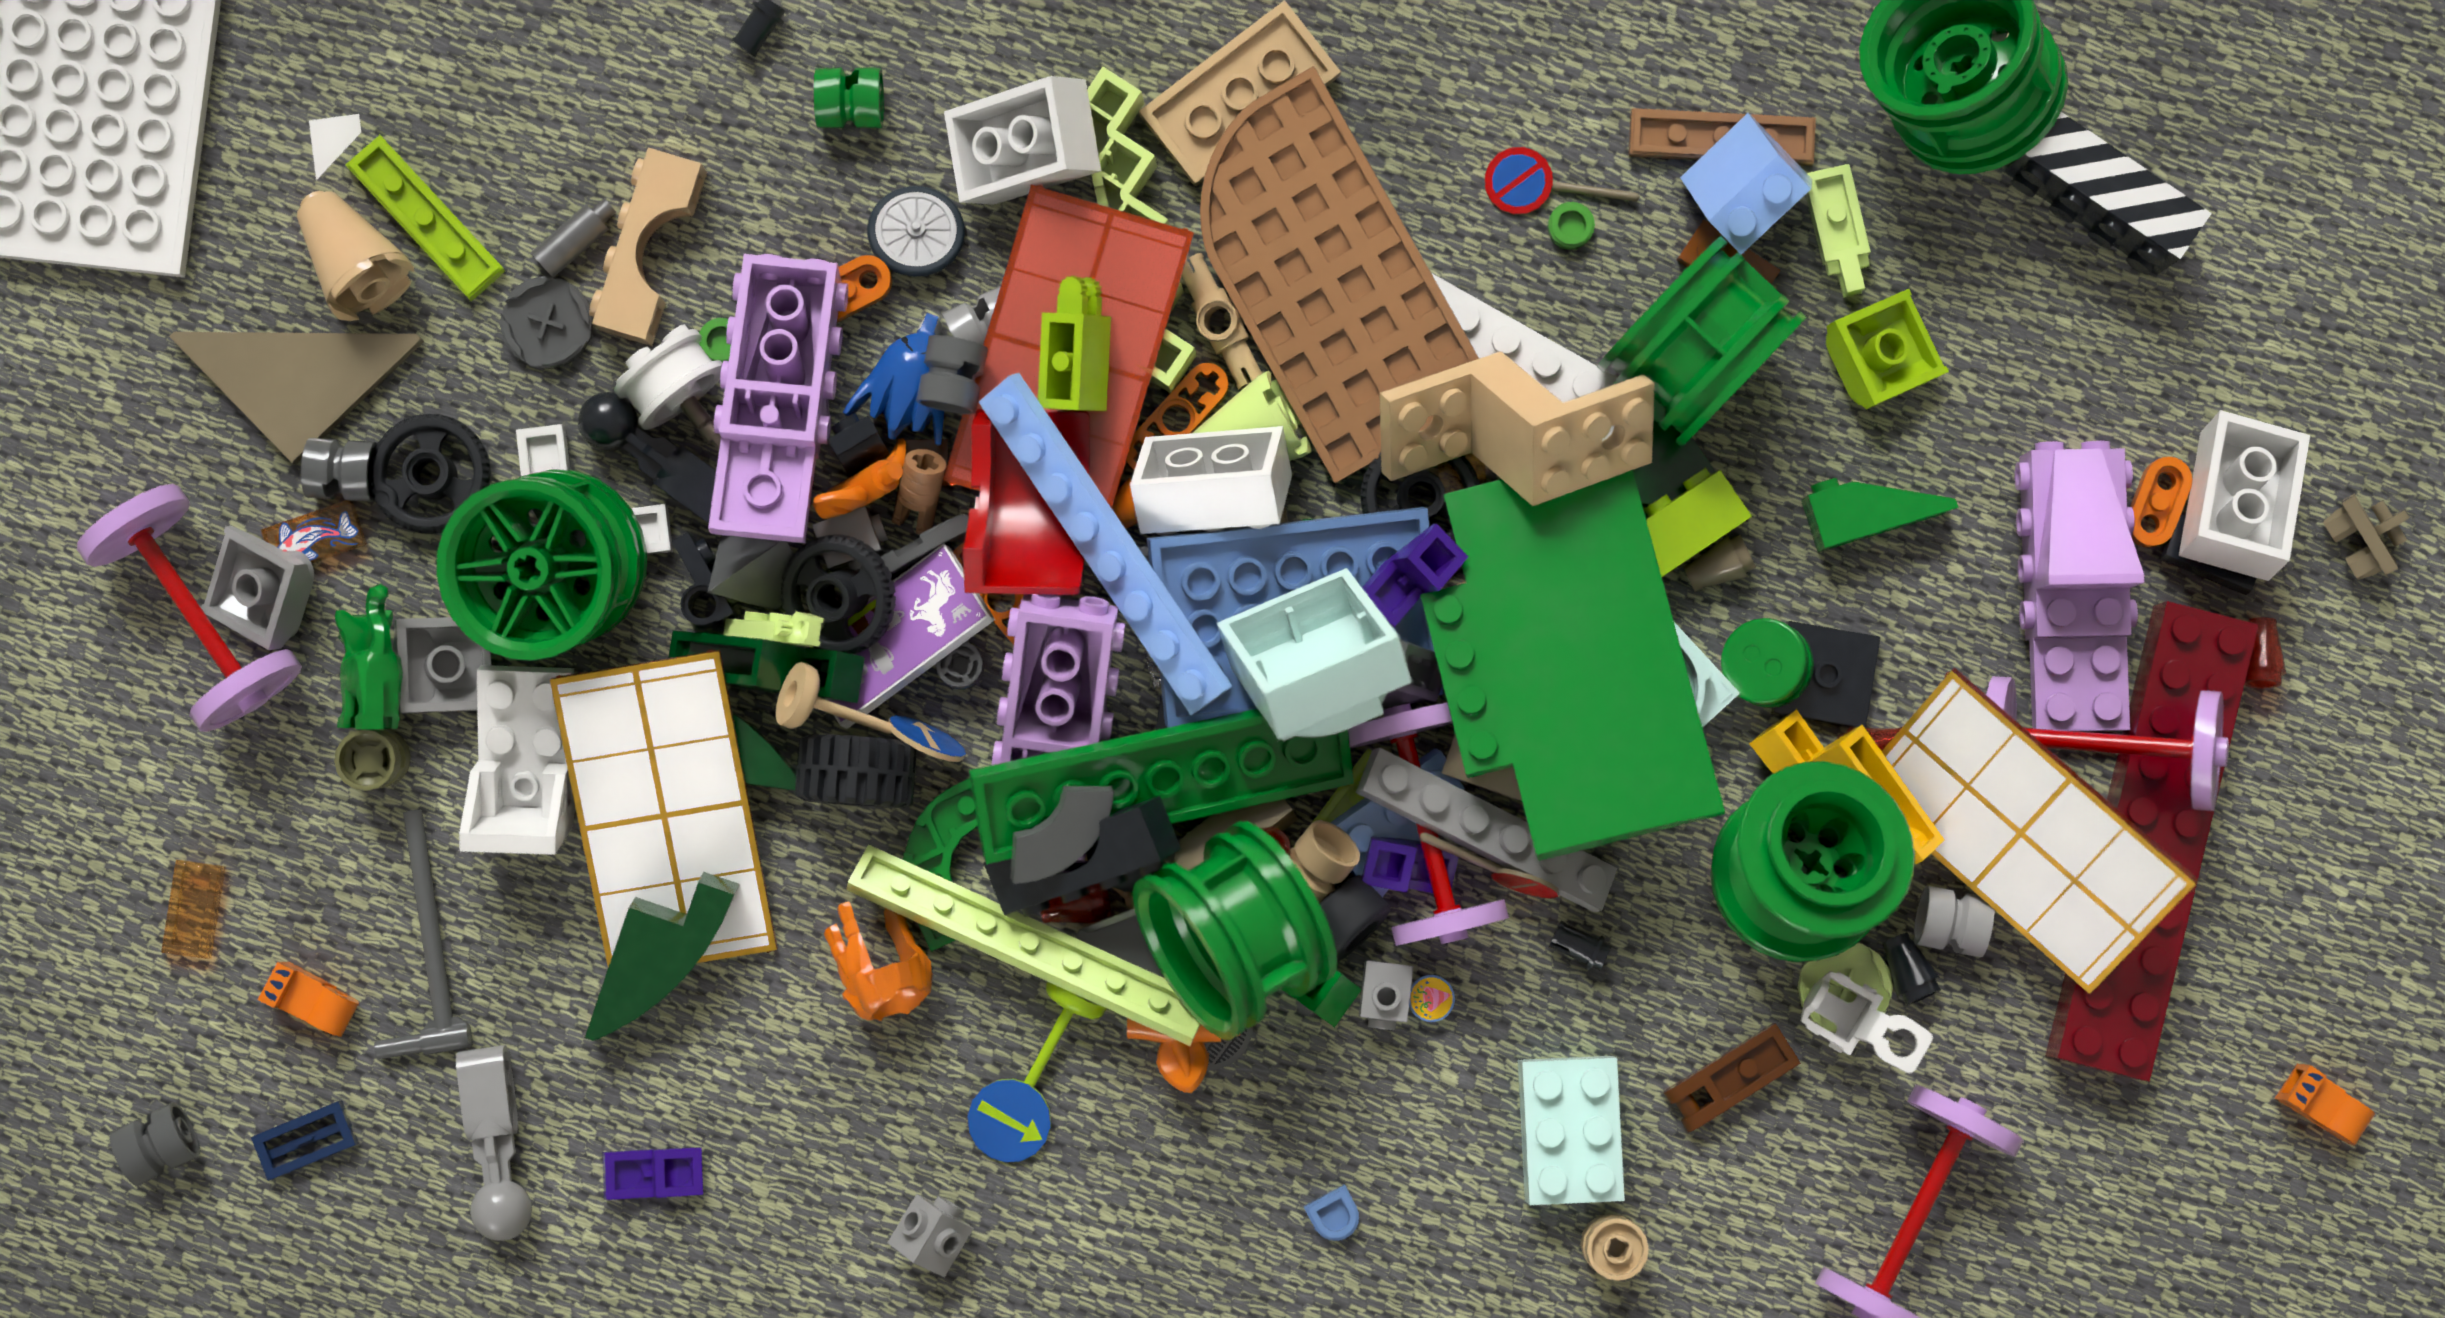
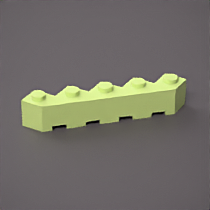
M1102 67L1087 89L1101 172L1091 174L1097 203L1103 207L1170 226L1166 217L1136 199L1157 168L1155 155L1124 135L1144 105L1142 91L1105 67ZM1179 283L1172 309L1184 293L1181 283ZM1166 329L1154 370L1140 365L1137 366L1152 375L1150 381L1171 393L1196 358L1195 347Z

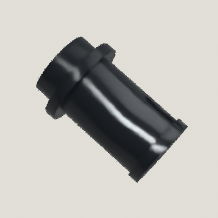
M771 0L753 1L751 5L755 8L737 35L731 40L753 57L757 56V52L776 25L782 26L784 23L781 18L786 11Z
M1561 920L1548 948L1555 949L1586 964L1585 969L1590 971L1591 967L1600 971L1612 945L1604 942L1605 937L1602 935L1597 939Z

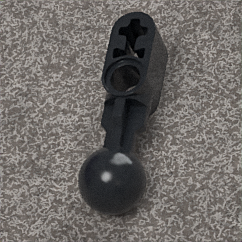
M602 392L590 397L583 404L578 415V427L583 439L590 446L601 451L623 449L638 460L639 470L654 480L653 483L709 523L716 470L681 445L678 447L664 436L654 438L638 426L637 412L627 398H619L614 392Z

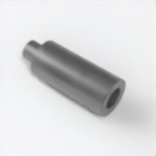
M605 198L592 209L585 204L530 253L552 277H555L609 230L604 223L617 212Z

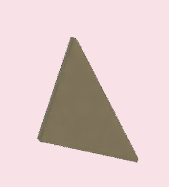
M173 332L169 336L286 458L295 465L302 459L304 446L309 438H324L424 342L417 334Z

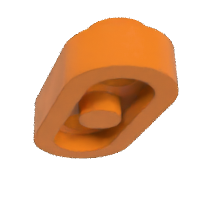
M864 255L838 267L842 283L848 284V303L845 312L838 311L837 323L881 301L888 295L892 287V275L887 265L881 259L871 255ZM866 273L877 275L878 281L873 288L866 289L861 285V279Z
M2162 457L2145 468L2130 505L2134 512V530L2131 537L2135 544L2150 548L2161 545L2172 537L2192 487V473L2182 460L2175 457ZM2160 474H2166L2171 478L2172 485L2169 490H2164L2158 485ZM2144 516L2151 517L2155 522V530L2152 533L2144 531L2141 526Z

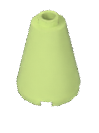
M1270 371L1258 375L1193 432L1203 433L1283 426L1289 461L1302 458L1311 452L1307 435L1301 439L1298 438L1295 430L1301 422L1278 381L1275 379L1271 382Z

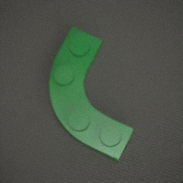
M970 778L945 790L920 814L909 836L904 852V861L953 882L951 875L953 854L961 840L978 827ZM918 923L931 952L956 941Z

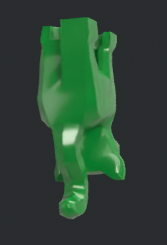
M377 584L368 590L366 615H351L345 610H336L335 622L339 629L338 638L345 649L340 668L342 713L338 718L337 728H355L359 730L398 729L403 670L401 658L392 650L390 627L393 621L392 610H384L385 601L389 597L388 587L382 584Z

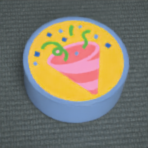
M1425 975L1412 983L1409 1008L1417 1018L1427 1022H1437L1450 1014L1454 1007L1455 994L1448 981L1436 975Z

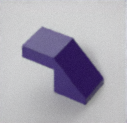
M1433 524L1387 559L1365 583L1362 589L1390 626L1394 628L1419 600L1421 594L1440 591L1466 561L1468 556L1438 524Z

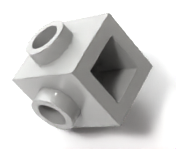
M916 1194L887 1243L912 1263L945 1277L974 1228L958 1217L962 1209L946 1198L938 1195L933 1202Z

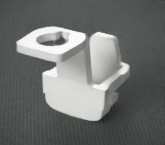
M1829 971L1813 985L1804 1001L1801 1022L1815 1035H1821L1829 1040L1830 1044L1828 1046L1839 1053L1843 1052L1851 1055L1858 1041L1872 1044L1875 1053L1883 1061L1907 1073H1912L1916 1070L1933 1040V1036L1929 1031L1910 1018L1902 1015L1888 1016L1885 1013L1876 1011L1884 997L1866 984L1863 987L1852 982L1850 977L1840 972L1834 973ZM1830 979L1856 993L1857 997L1855 1000L1848 1003L1828 992ZM1815 1011L1835 1023L1837 1026L1836 1033L1833 1034L1809 1020V1015ZM1887 1028L1891 1031L1898 1029L1909 1030L1916 1039L1914 1051L1906 1057H1899L1893 1054L1889 1048V1041L1883 1038Z

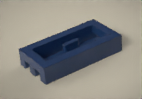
M342 1100L251 1137L268 1181L359 1144L356 1135L353 1134L351 1129V1121L347 1118L344 1111L346 1108ZM332 1114L334 1115L336 1123L268 1150L267 1141ZM335 1133H341L343 1140L275 1168L272 1159Z

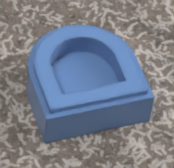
M1345 1184L1303 1206L1316 1231L1328 1240H1343L1349 1237L1357 1228L1359 1222L1358 1209Z

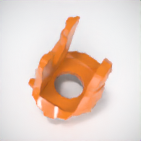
M850 902L839 904L837 910L840 920L844 925L845 937L848 939L847 947L842 939L837 923L827 927L824 936L831 947L833 958L837 962L840 979L846 987L842 994L843 999L849 1001L857 1016L868 1021L874 1019L882 1021L884 1017L898 1013L909 1014L931 993L933 974L931 961L926 953L916 945L913 934L909 930L906 917L885 908V927L895 944L900 962L874 969Z

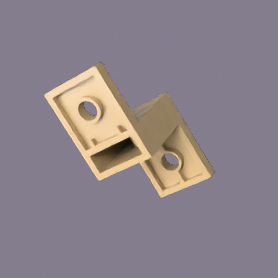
M1500 351L1380 393L1382 473L1390 481H1394L1472 453L1528 503L1535 506L1652 463L1654 382L1643 374L1563 403L1503 352ZM1433 415L1430 425L1424 430L1419 431L1426 423L1427 417ZM1611 426H1614V430L1612 431L1611 435L1608 438L1604 439L1608 435Z

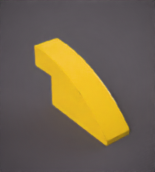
M1796 709L1773 723L1749 743L1773 774L1785 767L1803 762L1826 761L1848 766L1876 781L1896 801L1907 820L1913 837L1914 864L1922 862L1945 841L1863 725L1823 747Z

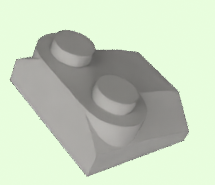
M225 526L223 532L225 536L207 596L201 608L206 615L265 649H281L289 638L297 633L314 581L312 563L300 551H283L234 526Z
M451 617L394 620V652L401 658L403 670L399 714L477 710V669L480 665H491V652L469 639Z

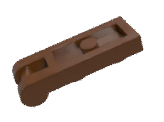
M1772 1023L1693 1074L1670 1086L1663 1093L1670 1105L1674 1103L1677 1105L1684 1116L1681 1122L1687 1132L1690 1133L1792 1070L1801 1062L1777 1024ZM1703 1086L1712 1101L1699 1107L1691 1093Z

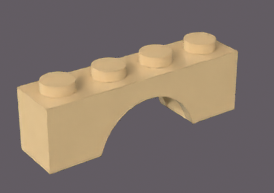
M649 147L645 158H638L631 177V184L636 187L631 202H624L618 216L617 228L622 229L617 246L611 245L604 260L603 271L608 273L603 290L597 289L590 304L589 315L594 317L592 324L599 331L645 345H653L666 302L650 288L643 271L644 250L649 238L660 226L676 218L694 216L707 175V171L701 163Z

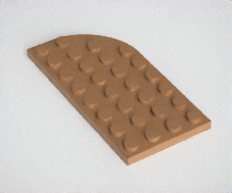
M1312 66L1244 108L1230 123L1218 141L1204 176L1200 203L1201 231L1204 247L1213 268L1333 481L1338 483L1370 465L1375 458H1379L1378 454L1381 452V392L1480 358L1316 68ZM1433 415L1427 417L1426 423L1419 431L1424 430L1430 425Z

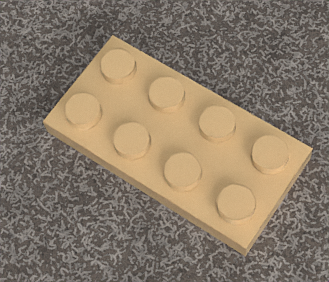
M1284 0L1139 110V116L1196 187L1204 181L1210 158L1218 141L1230 123L1250 103L1312 66L1316 68L1326 87L1341 76V71Z

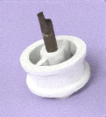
M683 324L668 333L662 340L663 343L652 351L649 347H644L634 353L625 363L629 370L617 379L614 391L619 398H629L641 414L638 423L644 430L655 428L684 412L694 427L700 430L699 433L707 444L714 442L720 448V434L714 433V421H711L712 418L698 399L704 396L720 380L722 362L720 360L712 361L699 345L702 340L701 334L696 329L689 330Z

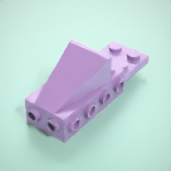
M744 254L741 273H735L733 281V300L737 301L735 317H729L727 324L726 341L728 345H731L729 361H723L720 374V387L725 389L723 405L716 406L714 416V433L720 434L721 441L708 529L710 534L805 543L816 459H819L820 445L828 444V439L830 438L831 416L828 399L834 400L837 386V372L830 371L832 355L840 356L843 329L842 327H836L838 311L845 312L847 309L848 284L842 283L837 263L821 259L801 260L782 258L773 254Z
M2109 441L2082 442L2081 449H2064L2063 442L2035 443V450H2030L2020 456V462H2017L2015 466V486L2017 490H2021V509L2017 510L2016 529L2018 536H2022L2023 555H2020L2018 559V578L2020 583H2024V601L2020 603L2019 621L2021 629H2025V639L2029 641L2032 728L2075 732L2130 730L2127 636L2132 635L2131 627H2136L2138 619L2137 603L2134 599L2130 600V588L2144 583V572L2131 537L2134 530V512L2132 507H2127L2126 488H2130L2132 485V464L2129 460H2125V448L2110 449Z
M1024 594L1020 607L1011 608L1007 636L1015 637L1013 653L1006 652L1002 672V681L1010 682L1008 698H1000L997 715V725L1004 726L1003 742L995 741L992 765L1098 743L1101 740H1110L1114 713L1107 712L1106 700L1107 696H1116L1119 678V668L1111 667L1113 651H1122L1125 624L1117 623V606L1108 605L1106 600L1097 597H1083L1080 601L1062 599L1061 595ZM1086 853L1078 861H1085Z

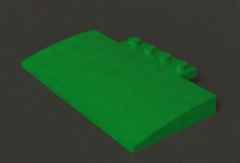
M1633 470L1535 506L1528 503L1503 480L1444 494L1456 544L1468 556L1462 564L1466 583L1440 589V591L1421 594L1420 596L1467 779L1514 767L1538 861L1725 814Z

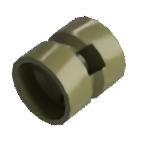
M391 729L359 730L351 732L341 740L336 749L334 763L337 774L345 784L353 789L368 791L392 786L403 779L409 769L411 755L408 744L403 737Z

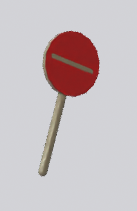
M1428 833L1420 835L1421 841L1492 871V879L1509 889L1540 898L1554 899L1559 895V889L1544 879L1517 870L1501 868L1497 863Z

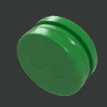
M1771 618L1754 619L1739 626L1727 639L1721 655L1722 674L1740 692L1737 696L1763 708L1785 706L1800 697L1808 687L1814 669L1813 654L1807 640L1794 628Z

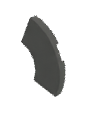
M960 514L919 534L918 539L896 551L891 550L881 556L885 561L884 565L888 566L892 575L891 580L914 566L943 543L950 547L965 536L968 525L967 514Z
M1064 786L1059 804L1047 820L1032 829L1013 832L1010 877L1014 884L1027 883L1050 877L1066 869L1081 858L1099 837V821L1110 814L1114 790L1111 786Z

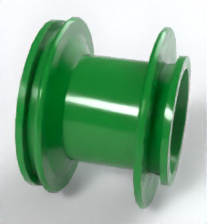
M1826 761L1795 764L1769 776L1755 789L1749 800L1743 803L1727 819L1719 832L1713 849L1710 872L1712 892L1718 909L1728 926L1742 941L1758 952L1775 959L1791 962L1820 961L1837 956L1854 947L1870 929L1883 923L1897 910L1908 892L1914 873L1915 852L1913 837L1907 820L1896 801L1880 784L1864 773L1845 765ZM1788 829L1797 834L1798 843H1793L1787 839ZM1819 834L1831 842V848H1826L1819 842ZM1803 864L1808 867L1806 874L1801 870ZM1833 866H1841L1846 872V878H1839L1834 873Z

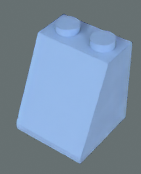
M1749 113L1737 122L1680 177L1708 221L1741 255L1812 187V178Z

